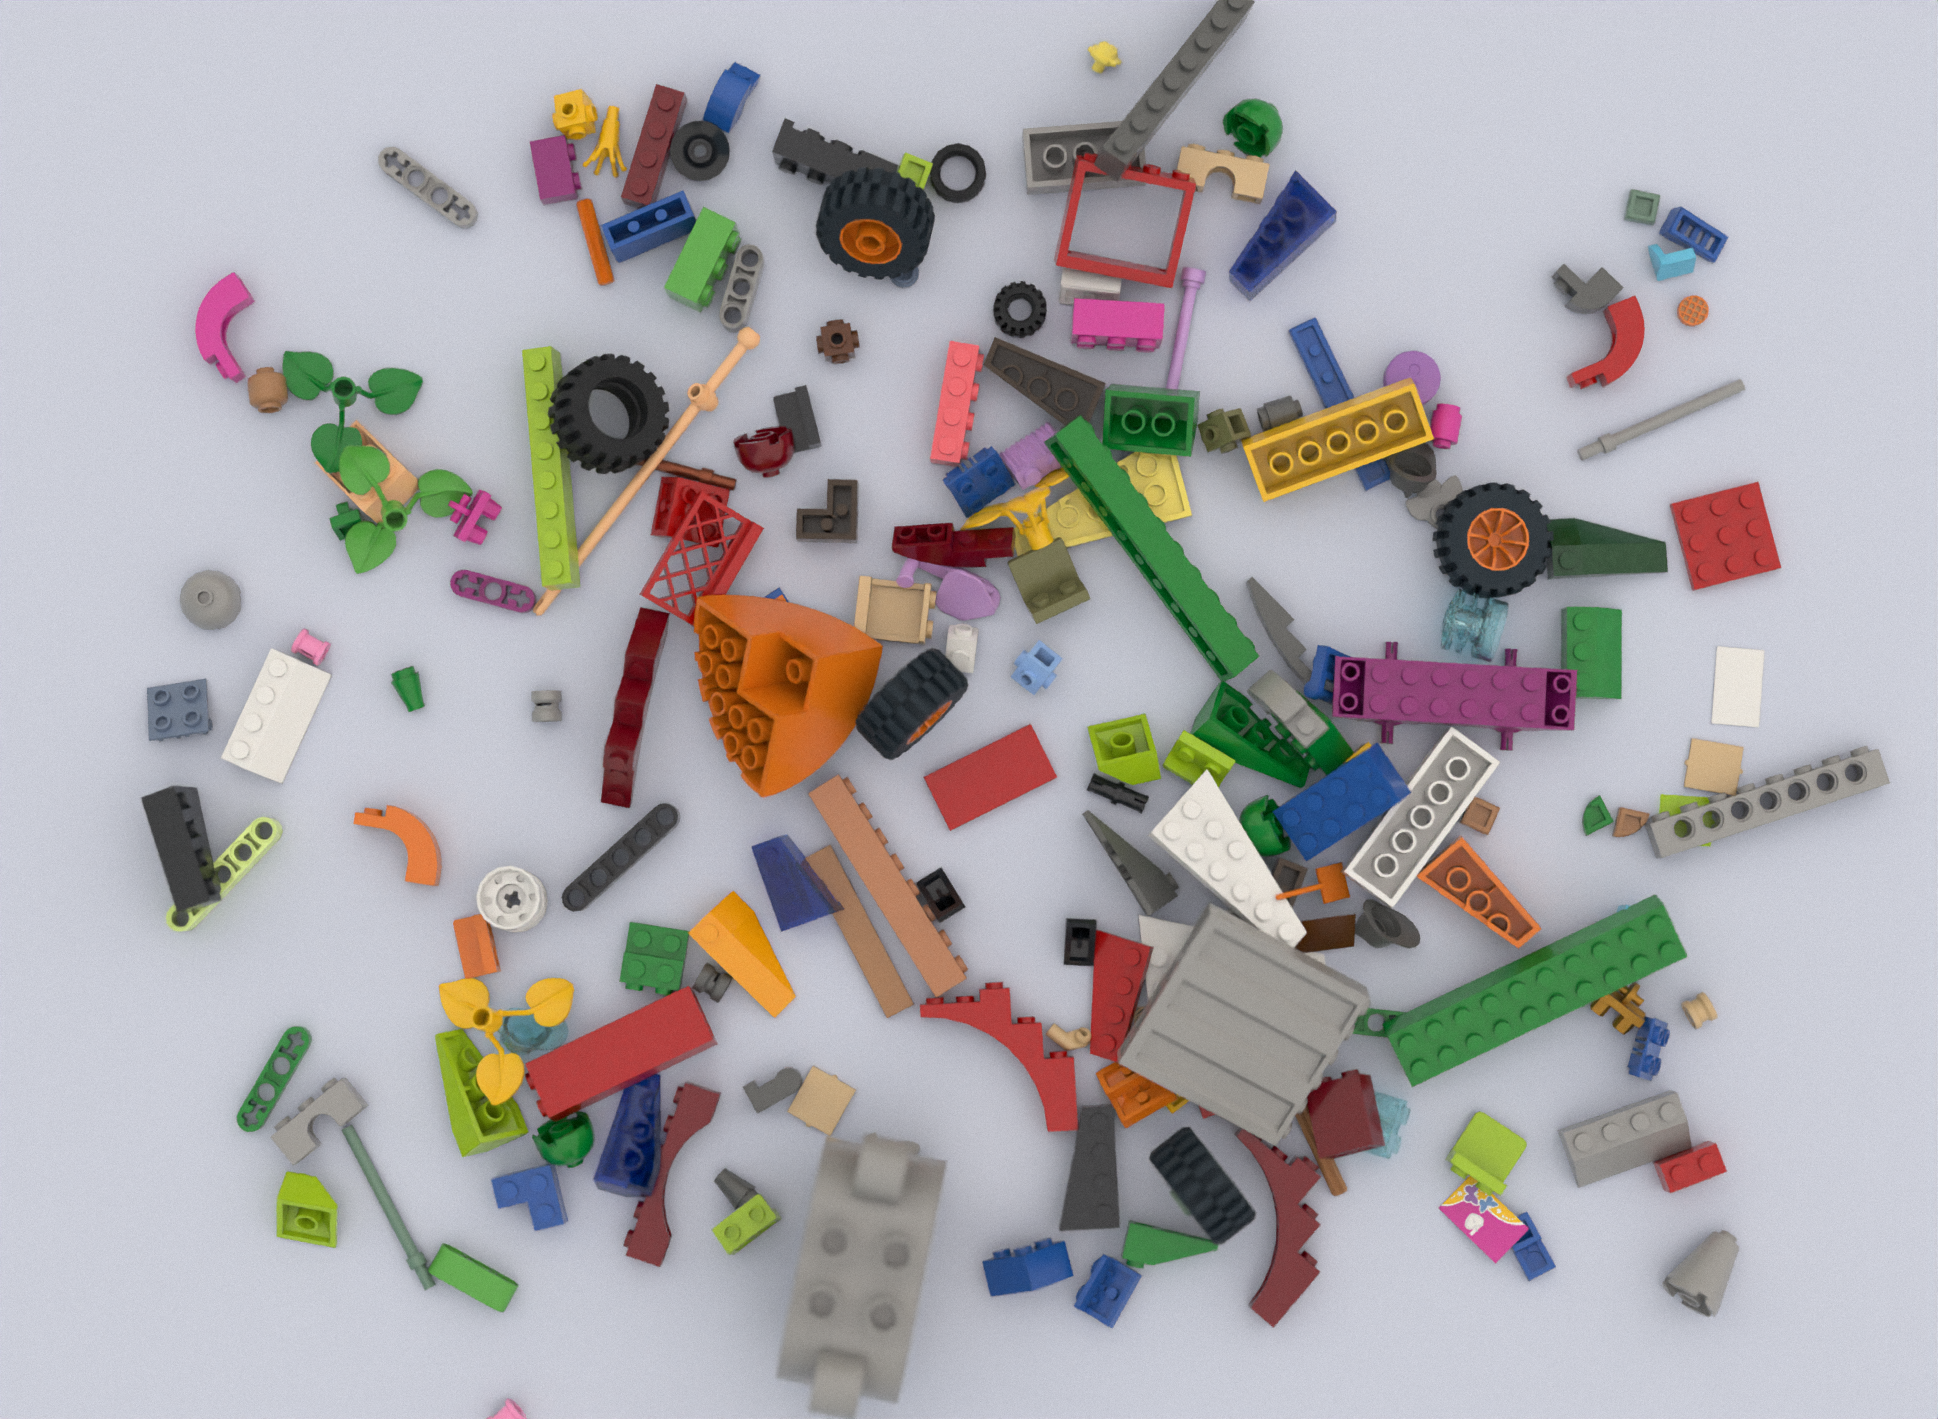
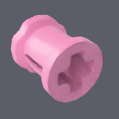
M304 628L295 639L291 652L294 654L299 652L313 660V664L319 666L327 655L331 644L311 636L309 630Z
M510 1398L505 1401L506 1405L493 1417L489 1416L487 1418L527 1419L524 1411Z

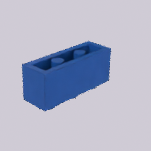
M684 190L602 224L601 227L611 252L619 264L691 233L697 219Z

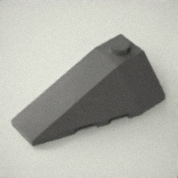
M1089 810L1082 814L1146 915H1151L1178 896L1175 890L1179 886L1170 872L1164 875L1161 869Z

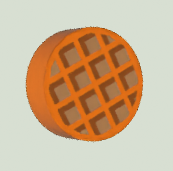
M1695 295L1683 299L1677 308L1679 320L1684 325L1691 327L1705 321L1709 313L1706 301Z

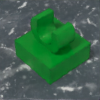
M348 501L337 504L338 515L329 518L331 527L340 541L345 539L348 530L354 524L365 521L358 509L353 510L349 507Z

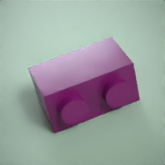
M565 135L529 141L539 197L542 204L548 205L579 199L577 190L582 189L579 172L573 171L572 161L577 160L574 143H568Z

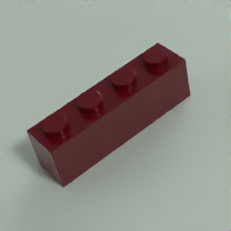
M656 84L622 191L621 199L624 204L640 209L656 202L670 158L671 142L679 129L687 104L685 92Z

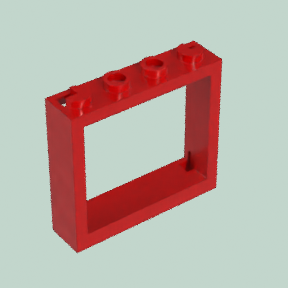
M1085 153L1084 156L1077 155L1054 256L1056 266L1173 288L1196 188L1194 178H1191L1189 173L1181 172V170H1173L1172 174L1161 172V167L1151 164H1144L1143 168L1130 166L1121 177L1184 190L1166 269L1069 250L1085 172L1089 171L1108 175L1094 165L1098 154Z

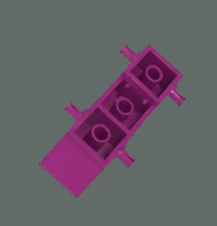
M1385 642V659L1335 656L1332 717L1373 722L1381 725L1380 743L1393 744L1394 726L1400 724H1430L1493 729L1501 732L1500 750L1513 751V733L1519 731H1574L1577 670L1516 667L1518 649H1505L1504 666L1397 660L1398 642Z

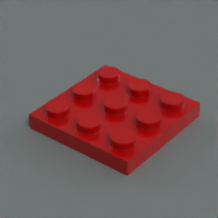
M1759 482L1670 504L1692 591L1781 568Z

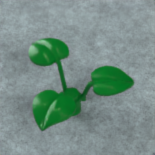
M285 351L283 355V375L286 378L287 387L293 395L302 400L310 401L317 398L321 390L323 392L332 390L333 400L339 406V425L337 426L332 423L323 424L314 431L311 438V449L314 457L324 470L331 474L339 472V458L345 447L348 445L362 446L360 432L353 427H344L345 407L355 403L357 394L368 399L375 398V405L382 413L399 415L406 412L413 405L423 384V378L411 371L399 368H384L376 371L369 377L368 386L372 392L369 393L363 390L361 386L356 387L354 381L348 377H339L333 382V366L329 359L319 353Z

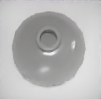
M207 570L194 574L185 582L181 589L180 605L186 618L197 627L208 630L227 627L238 616L241 610V592L231 577L219 571Z

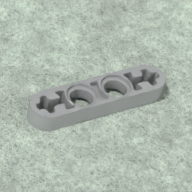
M387 147L380 152L378 163L381 169L438 213L460 228H469L476 223L478 212L475 206L426 168L396 147ZM398 155V162L406 169L402 173L394 165L387 168L389 163L386 161V158L388 156L393 158ZM414 171H420L424 174V182L417 187L411 186L408 182L409 175ZM437 189H444L448 193L447 201L443 204H436L432 201V194ZM453 202L462 210H465L467 207L469 208L470 218L468 220L466 218L458 220V213L451 208Z

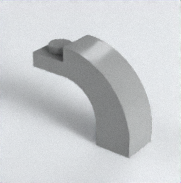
M1272 670L1265 673L1247 690L1248 695L1267 715L1271 713L1305 749L1328 730V726L1307 705V702L1282 677Z

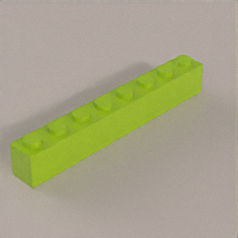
M551 346L522 350L542 586L551 591L578 588L581 585L570 459L567 457L569 452L565 448L561 450L556 442L559 441L558 435H553L550 429L554 419L548 417V408L554 405L550 401L552 392L557 389V383L563 377L561 353Z

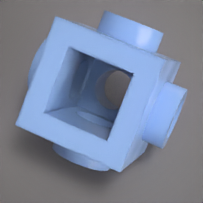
M1039 640L1029 653L1023 650L1013 664L1017 666V669L1011 675V678L1035 695L1041 686L1047 689L1057 675L1053 671L1063 658Z

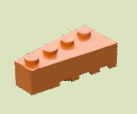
M1462 835L1423 866L1416 876L1518 949L1541 930L1540 925Z

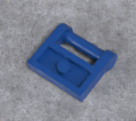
M1318 645L1313 659L1311 679L1303 688L1304 695L1312 700L1320 699L1333 705V692L1324 689L1325 681L1334 684L1335 656H1350L1329 646Z

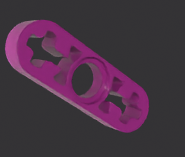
M469 570L455 572L450 580L452 591L463 598L518 613L530 612L536 604L535 593L524 585ZM466 575L469 576L468 581L478 585L479 578L484 579L479 587V597L474 596L477 590L469 587L464 592H461V586L457 585L458 579L463 580ZM491 583L499 584L502 589L501 596L496 600H490L485 595V589ZM507 587H513L510 593L515 595H521L522 591H526V597L530 599L529 604L524 603L521 608L518 607L519 603L509 598L508 604H503L508 595Z

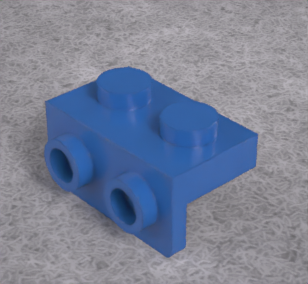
M1103 1254L1092 1265L1091 1276L1087 1283L1078 1290L1076 1294L1077 1301L1074 1307L1086 1312L1106 1326L1113 1328L1142 1275L1117 1259Z

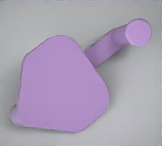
M907 558L896 579V583L900 587H911L914 584L913 575L917 567L943 579L936 595V605L944 613L959 620H970L994 615L1000 604L1001 597L999 591L987 579L962 567L936 565Z

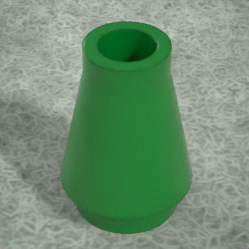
M414 666L391 673L393 679L391 684L404 702L408 712L424 707L419 672H415Z

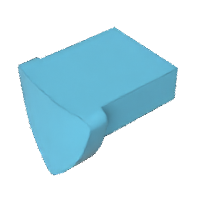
M1659 245L1648 246L1650 260L1657 281L1693 273L1696 262L1693 248L1664 254Z

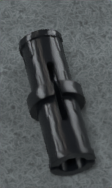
M1093 773L1086 790L1110 799L1114 805L1119 803L1141 814L1145 808L1144 804L1147 803L1149 798L1148 795L1124 787L1125 783L1119 781L1117 784L1096 775V773Z

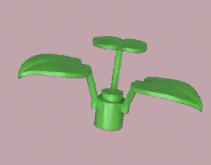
M348 445L345 447L339 458V472L342 482L347 489L358 495L367 493L373 486L383 505L381 508L383 521L378 522L377 526L371 521H360L354 524L346 534L345 546L355 572L360 574L374 569L393 553L396 547L394 531L402 530L406 526L407 515L412 513L411 509L418 499H420L421 508L426 514L436 518L445 517L455 511V509L448 506L450 500L458 504L464 494L469 497L473 495L470 486L453 472L443 469L430 470L420 476L418 479L420 492L416 493L409 504L404 507L399 501H388L377 484L384 481L390 472V464L386 455L381 450L372 446Z

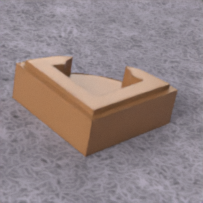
M1619 807L1612 836L1625 837L1636 833L1646 824L1650 814Z

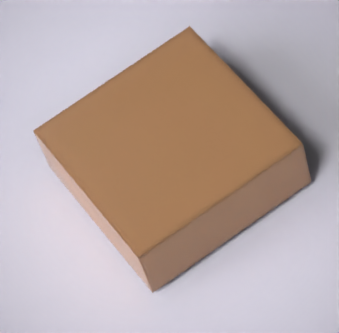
M1474 797L1464 811L1460 823L1488 835L1500 807Z

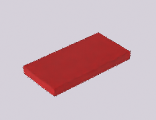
M1031 724L924 777L950 831L1057 778Z

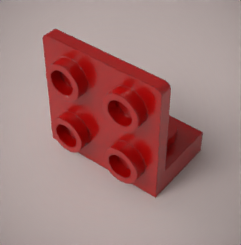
M662 477L651 535L660 538H672L699 490L725 506L728 503L729 490L680 477ZM703 500L697 510L700 521L715 517L712 505ZM719 510L720 516L725 515L723 511ZM693 517L692 521L690 522V524L695 523L694 517ZM716 522L701 526L705 542L720 538ZM696 527L686 530L682 536L684 541L700 543ZM720 543L712 544L709 546L717 548L719 547Z

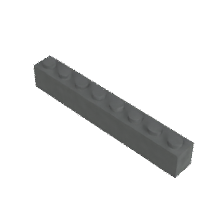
M1217 1L1102 146L1094 162L1095 166L1117 182L1120 180L1246 20L1255 1Z

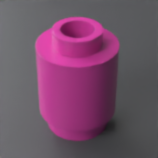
M1437 404L1436 410L1432 412L1430 429L1434 437L1430 441L1433 442L1434 447L1450 449L1451 445L1458 443L1462 421L1460 407L1451 404Z

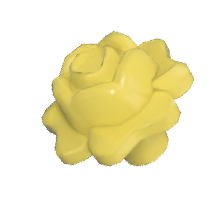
M1103 41L1098 45L1094 44L1088 47L1090 55L1095 60L1092 66L1095 72L1102 73L1105 67H1116V65L1121 64L1117 48L1108 42Z

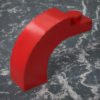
M1636 295L1612 304L1603 310L1612 336L1610 350L1603 360L1570 373L1566 377L1570 388L1577 385L1580 386V389L1598 383L1597 377L1602 388L1620 378L1634 364L1641 351L1645 332L1643 313Z

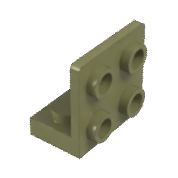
M1061 537L1054 539L1051 544L1044 548L1030 550L1009 560L1007 563L1026 608L1036 624L1091 599L1086 587L1078 577Z

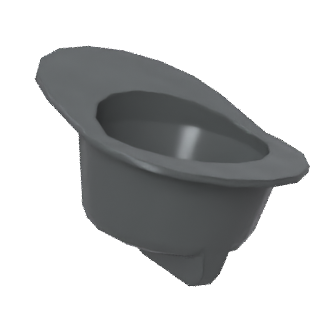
M1422 443L1389 456L1390 481L1396 488L1404 491L1405 498H1409L1412 493L1422 492L1430 482L1436 479V457L1434 451L1427 443Z
M1367 899L1363 903L1364 912L1355 924V934L1364 939L1369 945L1374 948H1384L1394 943L1410 949L1416 948L1420 943L1418 929L1405 915L1372 899Z

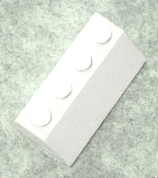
M271 648L221 758L283 784L332 674Z

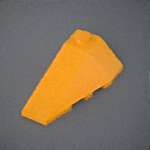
M734 891L716 905L688 933L774 1018L796 997L755 912Z

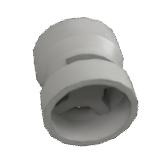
M531 691V701L535 703V710L532 712V722L562 721V712L559 710L561 691ZM542 704H551V706H542Z

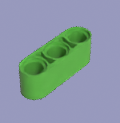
M442 1243L428 1268V1272L499 1312H505L519 1286L507 1276L445 1243Z

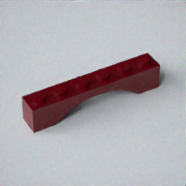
M689 1081L685 1083L684 1087L678 1086L673 1099V1103L677 1104L674 1116L668 1115L663 1128V1132L668 1133L664 1144H658L653 1160L658 1162L654 1173L648 1172L643 1189L648 1190L644 1202L638 1201L633 1218L638 1219L634 1230H628L623 1244L624 1247L628 1248L626 1256L657 1267L663 1264L672 1238L665 1210V1187L669 1170L685 1142L698 1130L712 1122L721 1096L720 1092Z

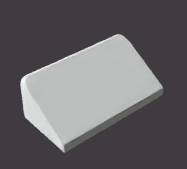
M1064 268L1062 271L1059 303L1073 305L1074 298L1119 301L1122 278Z

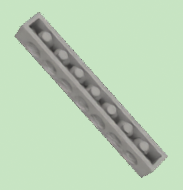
M1868 746L1850 751L1851 757L1841 760L1839 755L1821 760L1823 766L1812 769L1811 764L1794 769L1795 775L1784 778L1782 774L1766 778V785L1755 788L1754 783L1736 788L1738 792L1736 795L1727 797L1724 792L1708 797L1709 803L1698 806L1696 801L1680 806L1681 812L1671 816L1669 811L1651 816L1653 822L1645 824L1655 857L1663 858L1889 784L1890 781L1879 749L1869 751ZM1849 765L1854 766L1857 770V777L1854 781L1848 780L1845 775V770ZM1821 774L1825 775L1829 780L1828 788L1824 791L1817 786V778ZM1793 783L1798 785L1801 791L1797 800H1793L1788 794L1789 786ZM1763 793H1768L1772 798V805L1769 809H1764L1760 804V797ZM1735 802H1739L1744 808V813L1739 819L1735 818L1731 813V807ZM1707 811L1712 812L1716 819L1714 826L1711 828L1706 827L1703 823V815ZM1679 820L1683 821L1687 826V833L1683 837L1677 836L1674 832V826Z

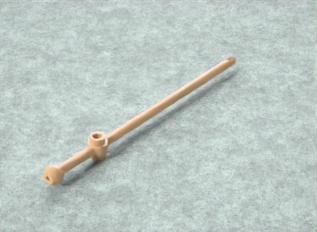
M744 327L739 331L737 335L738 343L706 384L694 383L689 387L687 395L690 398L691 404L665 436L662 444L657 446V450L647 459L579 547V567L700 410L710 412L716 409L719 402L715 393L717 388L745 352L759 345L760 335L750 327ZM547 589L535 604L533 612L538 616L544 614L561 590L551 591Z

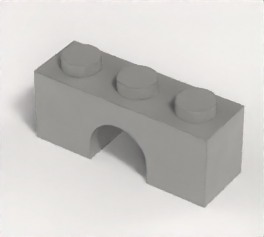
M336 1078L330 1080L321 1088L323 1094L316 1100L310 1097L297 1108L300 1111L298 1115L292 1120L287 1116L274 1127L277 1132L270 1138L292 1165L302 1161L322 1144L313 1131L314 1121L320 1114L331 1116L339 1126H343L369 1106L347 1078L340 1079L339 1081Z

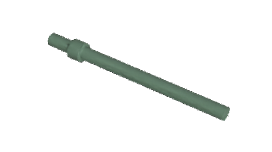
M353 1125L344 1128L342 1132L408 1257L406 1262L410 1269L415 1270L425 1290L435 1286L436 1284L425 1265L427 1260L423 1252H419Z

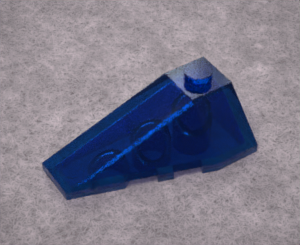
M654 1074L624 1089L593 1178L599 1190L624 1197H652L661 1170L660 1075Z

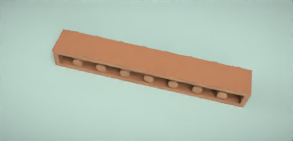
M838 774L808 794L937 998L967 979L964 972L968 971V968L960 955L953 957L948 949L952 942L943 929L938 932L932 921L936 920V917L928 904L921 906L916 898L921 893L912 879L906 881L900 871L904 869V866L896 853L891 856L884 847L889 842L881 829L877 828L874 830L868 821L872 818V815L864 802L858 805L852 796L857 791L849 778L846 777L842 780Z

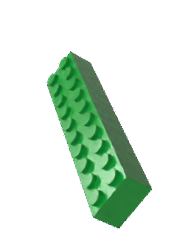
M1655 894L1629 906L1626 910L1623 909L1393 1018L1383 1023L1382 1026L1411 1086L1414 1087L1688 956L1664 904Z

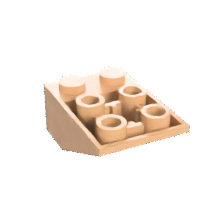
M356 420L350 427L356 428L360 432L362 446H372L381 450L388 458L390 464L388 477L377 484L388 501L396 500L404 505L419 489L418 479ZM318 461L315 462L365 514L377 524L383 521L381 516L383 505L373 486L363 495L355 494L344 485L340 472L327 473Z

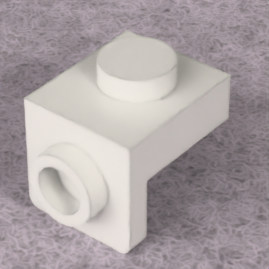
M963 623L949 625L945 656L960 672L973 673L979 629Z

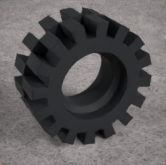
M1020 281V283L1012 282L1007 287L1005 285L995 297L993 305L995 322L997 326L999 325L1002 332H1007L1011 337L1019 336V338H1025L1026 335H1033L1036 330L1039 331L1046 319V299L1043 297L1041 290H1037L1033 284L1028 285L1025 281ZM1025 299L1030 303L1032 312L1027 319L1018 321L1010 316L1008 307L1013 300Z

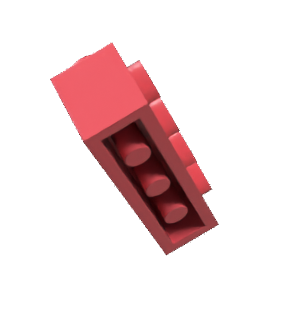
M955 341L949 342L930 457L931 463L960 467L961 459L967 460L970 442H964L966 430L972 431L974 413L969 412L971 401H977L979 384L974 383L976 371H982L984 354H979V345Z

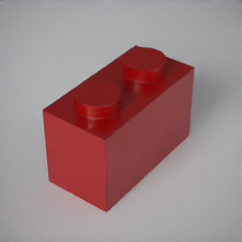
M1706 1141L1653 1162L1663 1190L1669 1193L1727 1172L1717 1144L1711 1141Z

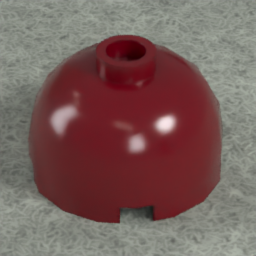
M786 426L758 429L751 438H748L747 433L733 441L736 455L743 467L752 473H762L764 478L779 475V469L788 465L793 458L795 450L792 429L789 428L787 430Z

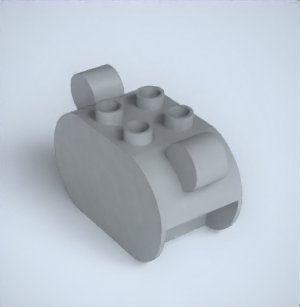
M865 1134L863 1144L826 1137L811 1200L776 1379L812 1386L808 1412L840 1419H855L859 1396L895 1404L898 1403L947 1162L909 1154L911 1143Z

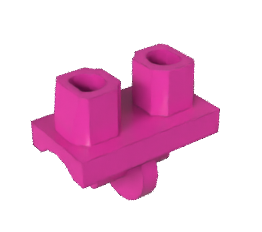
M479 489L468 509L466 507L472 499L471 497L464 494L458 504L450 500L448 506L455 509L449 520L457 524L464 514L453 534L454 537L464 542L468 540L479 545L483 543L488 531L476 525V522L481 514L494 521L502 509L498 503L491 499L492 495Z

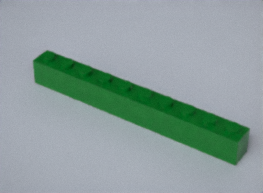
M1081 415L1070 421L1044 442L1221 682L1236 677L1260 657L1255 651L1253 642L1244 636L1237 626L1236 619L1230 613H1227L1221 605L1216 592L1209 589L1203 581L1199 569L1186 558L1182 546L1172 539L1166 531L1164 522L1159 517H1156L1149 508L1147 499L1137 492L1130 482L1127 472L1121 469L1112 458L1110 449L1102 444L1094 434L1093 426L1084 420Z

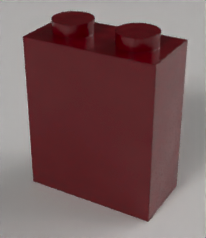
M1349 1070L1342 1072L1341 1078L1332 1080V1077H1323L1319 1087L1316 1090H1311L1307 1096V1104L1319 1159L1332 1160L1385 1146L1371 1075L1360 1074L1359 1070Z

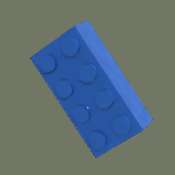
M1377 742L1283 803L1273 813L1307 862L1395 806L1412 792Z

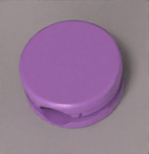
M1406 351L1397 355L1388 364L1383 375L1384 387L1411 377L1415 383L1422 406L1429 402L1437 393L1441 380L1436 362L1427 354L1419 351Z

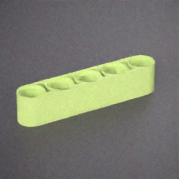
M268 817L257 818L213 863L216 877L221 886V900L279 841L283 831L279 821ZM266 822L273 829L272 835L268 839H264L260 835V827ZM244 844L249 845L252 850L251 857L247 861L242 860L239 856V849ZM223 866L228 867L231 872V877L226 883H223L218 877V872ZM219 902L187 912L189 921L185 926H181L177 922L176 917L178 913L175 905H173L166 914V922L174 931H190Z

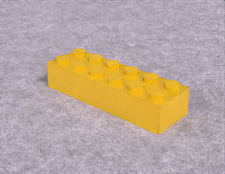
M1409 377L1245 438L1241 442L1262 500L1265 502L1433 440L1434 437L1415 383Z

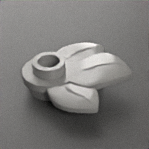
M1455 475L1447 479L1442 485L1436 479L1433 480L1426 489L1417 493V497L1406 500L1405 503L1409 513L1417 520H1427L1431 526L1438 529V525L1435 524L1437 521L1436 512L1438 509L1444 510L1445 505L1449 501L1454 500L1456 495L1463 491L1461 482Z

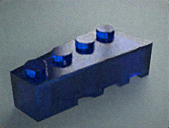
M1296 170L1290 177V181L1284 190L1281 191L1267 216L1259 224V228L1252 239L1248 241L1229 270V281L1249 302L1336 222L1337 211Z

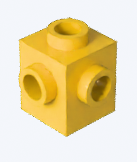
M582 89L554 96L555 113L552 114V119L557 131L560 130L567 139L572 140L583 139L588 134L596 133L594 121L598 120L597 110L592 100Z

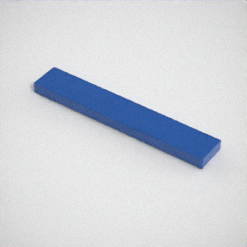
M1316 317L1288 330L1325 409L1355 398ZM1384 458L1355 468L1365 491L1390 480V469Z

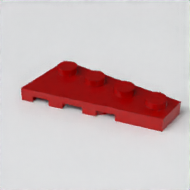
M1096 930L1090 1054L1118 1063L1117 1051L1130 1032L1154 947L1102 930Z

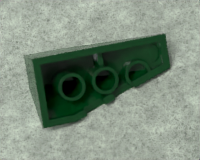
M1577 518L1550 519L1551 523L1546 524L1548 532H1553V541H1549L1548 548L1553 549L1551 558L1547 559L1548 579L1668 572L1666 542Z

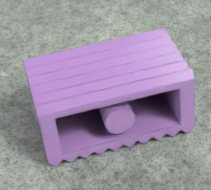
M1046 422L1045 426H1041L1040 429H1036L1035 432H1031L1030 435H1026L1025 439H1021L1020 442H1016L1015 445L1006 448L1005 452H1000V457L1007 470L1022 490L1038 484L1044 476L1053 470L1062 468L1044 443L1056 433V430L1049 422Z

